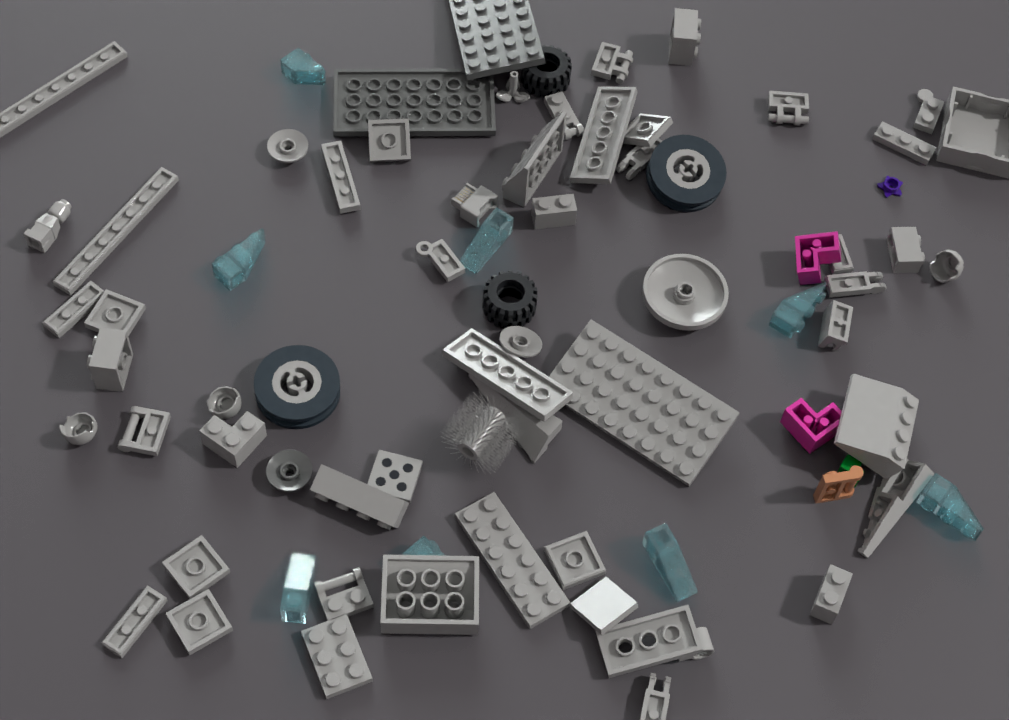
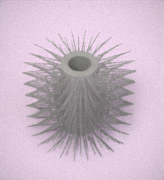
M468 401L466 412L463 411L464 414L460 412L463 416H461V419L458 418L460 421L455 419L456 422L453 425V428L455 427L459 432L453 429L457 434L453 433L449 436L455 438L452 440L457 442L455 443L458 445L456 447H458L466 459H470V466L471 460L473 462L474 460L475 462L477 460L480 462L481 460V465L484 463L490 468L485 463L490 464L489 461L491 460L488 457L496 462L489 455L491 452L497 455L496 459L498 461L502 459L499 452L503 454L505 452L506 454L507 448L505 445L509 447L508 444L511 441V435L507 434L506 431H514L509 428L511 427L510 424L513 425V423L505 420L515 418H505V414L500 409L492 407L490 402L487 406L479 403L482 407L478 408Z

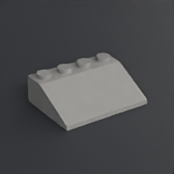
M562 111L544 126L538 135L533 136L530 147L523 151L520 162L514 164L509 178L506 177L502 183L503 198L525 208L562 152L567 112Z
M852 374L834 444L885 479L905 469L919 399L903 388Z
M383 555L381 633L478 635L479 556Z

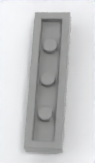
M336 141L321 144V150L340 214L361 210L342 142Z

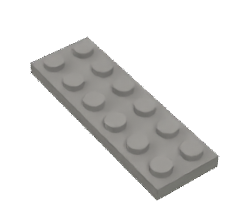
M636 87L597 88L570 175L571 183L611 184L638 93Z
M473 328L442 350L444 358L543 422L573 399V392L517 356L507 352L503 347Z
M495 492L455 513L456 520L529 629L570 606V601Z

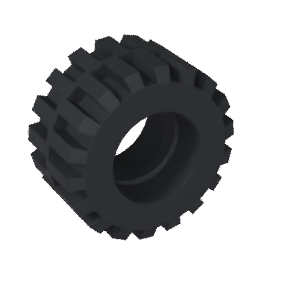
M541 45L545 64L523 68L521 72L523 87L528 89L530 94L534 93L536 97L543 96L544 98L551 94L566 91L570 84L571 59L567 57L565 51L562 52L561 48H554L553 45L549 47Z
M508 270V273L500 271L498 276L496 274L492 275L491 280L488 279L486 286H484L483 313L485 316H488L487 320L489 322L494 321V325L497 327L499 325L503 326V329L510 326L523 327L525 322L529 323L535 315L538 296L537 287H535L533 280L529 281V276H522V272L519 271L517 273H512L513 270ZM506 296H512L520 301L516 303H506L503 302L501 298Z

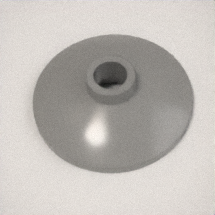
M283 129L275 132L269 138L267 150L269 155L276 161L292 163L306 155L308 140L304 134L297 130Z
M510 326L503 329L500 333L499 341L501 346L515 356L533 357L539 354L542 349L540 337L528 328Z

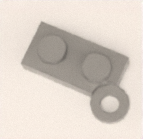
M443 239L433 244L421 241L416 245V253L421 257L429 256L430 261L447 282L465 273V267ZM422 247H427L428 250H427V251H422L421 248H422Z

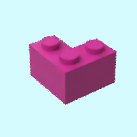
M838 231L795 236L797 275L800 285L821 283L820 264L841 262Z
M800 398L784 410L780 423L811 454L836 436L842 411L833 402L816 413Z

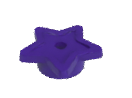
M886 176L885 181L878 183L877 187L884 191L886 198L891 195L900 197L902 192L899 188L903 182L895 177Z

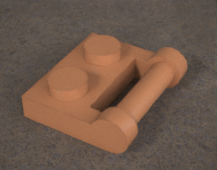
M852 466L849 471L838 473L830 471L822 475L813 494L815 503L850 498L854 493L856 482L863 476V469L860 466Z

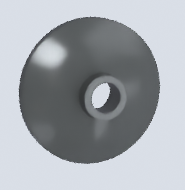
M283 450L276 453L269 460L266 467L269 483L277 490L283 492H294L302 489L308 484L313 473L310 459L304 453L297 450ZM289 472L294 473L292 476H286Z

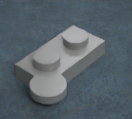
M921 89L917 94V99L922 102L913 128L932 134L944 101L933 98V93L930 90Z

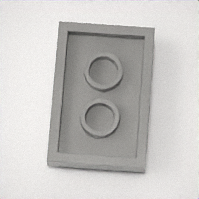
M347 614L301 631L326 699L373 682Z

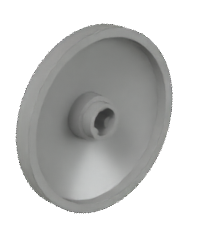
M673 254L659 259L648 269L642 285L643 300L649 312L663 324L679 330H699L712 325L721 317L728 302V286L722 273L709 261L690 254Z

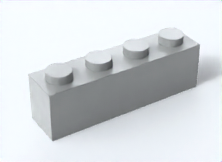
M321 464L310 488L311 491L316 492V498L325 502L332 499L337 502L336 507L345 511H349V508L358 511L356 516L368 521L370 517L379 520L377 525L388 530L391 529V526L399 527L409 505L407 501Z

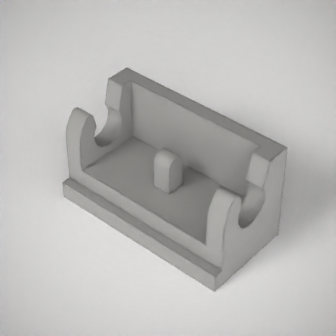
M833 300L823 311L818 347L824 348L827 344L831 343L834 344L833 351H836L843 344L848 343L853 312L852 306Z

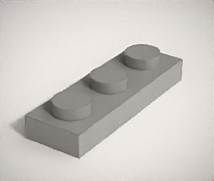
M883 121L873 136V140L926 166L937 148Z

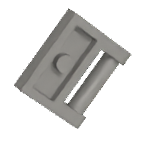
M132 406L129 412L130 419L123 439L119 440L117 448L123 452L132 451L158 456L171 418L170 413ZM144 418L138 438L134 442L132 438L138 421Z
M360 567L352 569L350 573L321 582V580L314 582V587L327 621L345 614L349 617L374 608ZM356 581L357 586L330 596L325 594V591Z

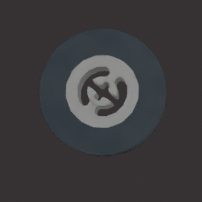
M676 135L663 140L654 149L646 169L647 184L655 198L663 205L680 212H696L710 206L719 196L725 184L727 174L726 165L720 152L708 141L693 135ZM680 165L675 173L673 167ZM697 173L699 176V180L693 182V179Z
M291 345L277 349L262 360L255 372L254 391L256 403L262 414L278 426L289 429H304L315 426L327 419L339 402L340 376L338 369L328 355L314 347ZM307 380H309L313 385L312 389L309 392L307 387ZM285 382H287L288 394L282 390Z

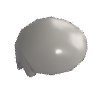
M950 249L937 253L935 260L930 263L931 275L936 281L941 283L954 281L959 278L963 271L964 262L962 257L956 251Z
M225 386L214 390L206 403L209 412L223 420L235 416L241 409L242 401L239 392L235 388Z
M83 412L76 413L71 417L67 416L65 424L60 425L59 429L64 439L71 444L84 445L93 439L98 425L92 415Z

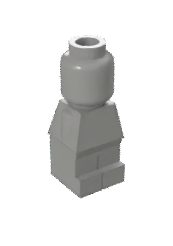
M64 199L56 201L47 213L36 220L31 230L27 229L24 232L28 246L46 253L57 239L60 224L71 213L70 209L72 206L68 201Z

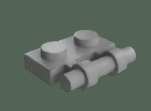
M602 42L592 67L591 75L610 80L611 75H616V82L622 84L628 76V67L632 65L633 52L627 50L625 54L620 53L621 46ZM616 62H620V63H621V67L615 65Z
M769 91L768 111H776V114L769 113L768 121L775 122L776 124L793 123L796 126L808 124L809 116H801V114H808L809 111L808 94ZM784 112L794 113V115H784Z

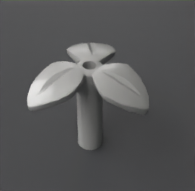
M516 71L510 73V78L506 83L508 91L496 93V97L504 102H509L512 97H514L516 102H525L530 99L528 93L518 92L520 82L518 80V72Z

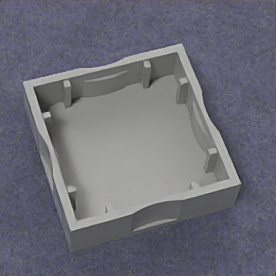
M953 86L946 101L936 161L1009 179V100L994 98L979 92Z

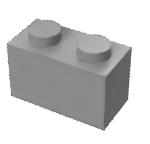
M574 194L532 198L531 216L534 230L575 225L577 207Z
M891 227L886 240L893 273H918L921 265L925 262L924 252H921V236L917 234L916 227Z
M830 564L822 580L810 616L832 625L839 613L853 573Z

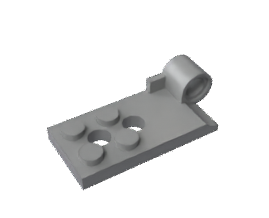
M689 605L616 624L603 635L596 631L609 678L679 659V662L688 659H703L715 652L707 628H696ZM652 636L656 642L653 646L648 647L642 643L643 638ZM628 642L632 645V650L628 653H622L618 649L620 644Z

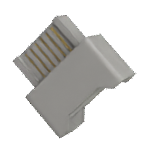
M466 183V186L451 199V205L460 210V217L478 227L481 217L488 210L497 207L498 195L482 185L477 189Z

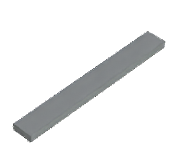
M114 41L0 113V138L127 58V52Z
M161 167L52 281L53 285L71 296L179 181L178 176Z

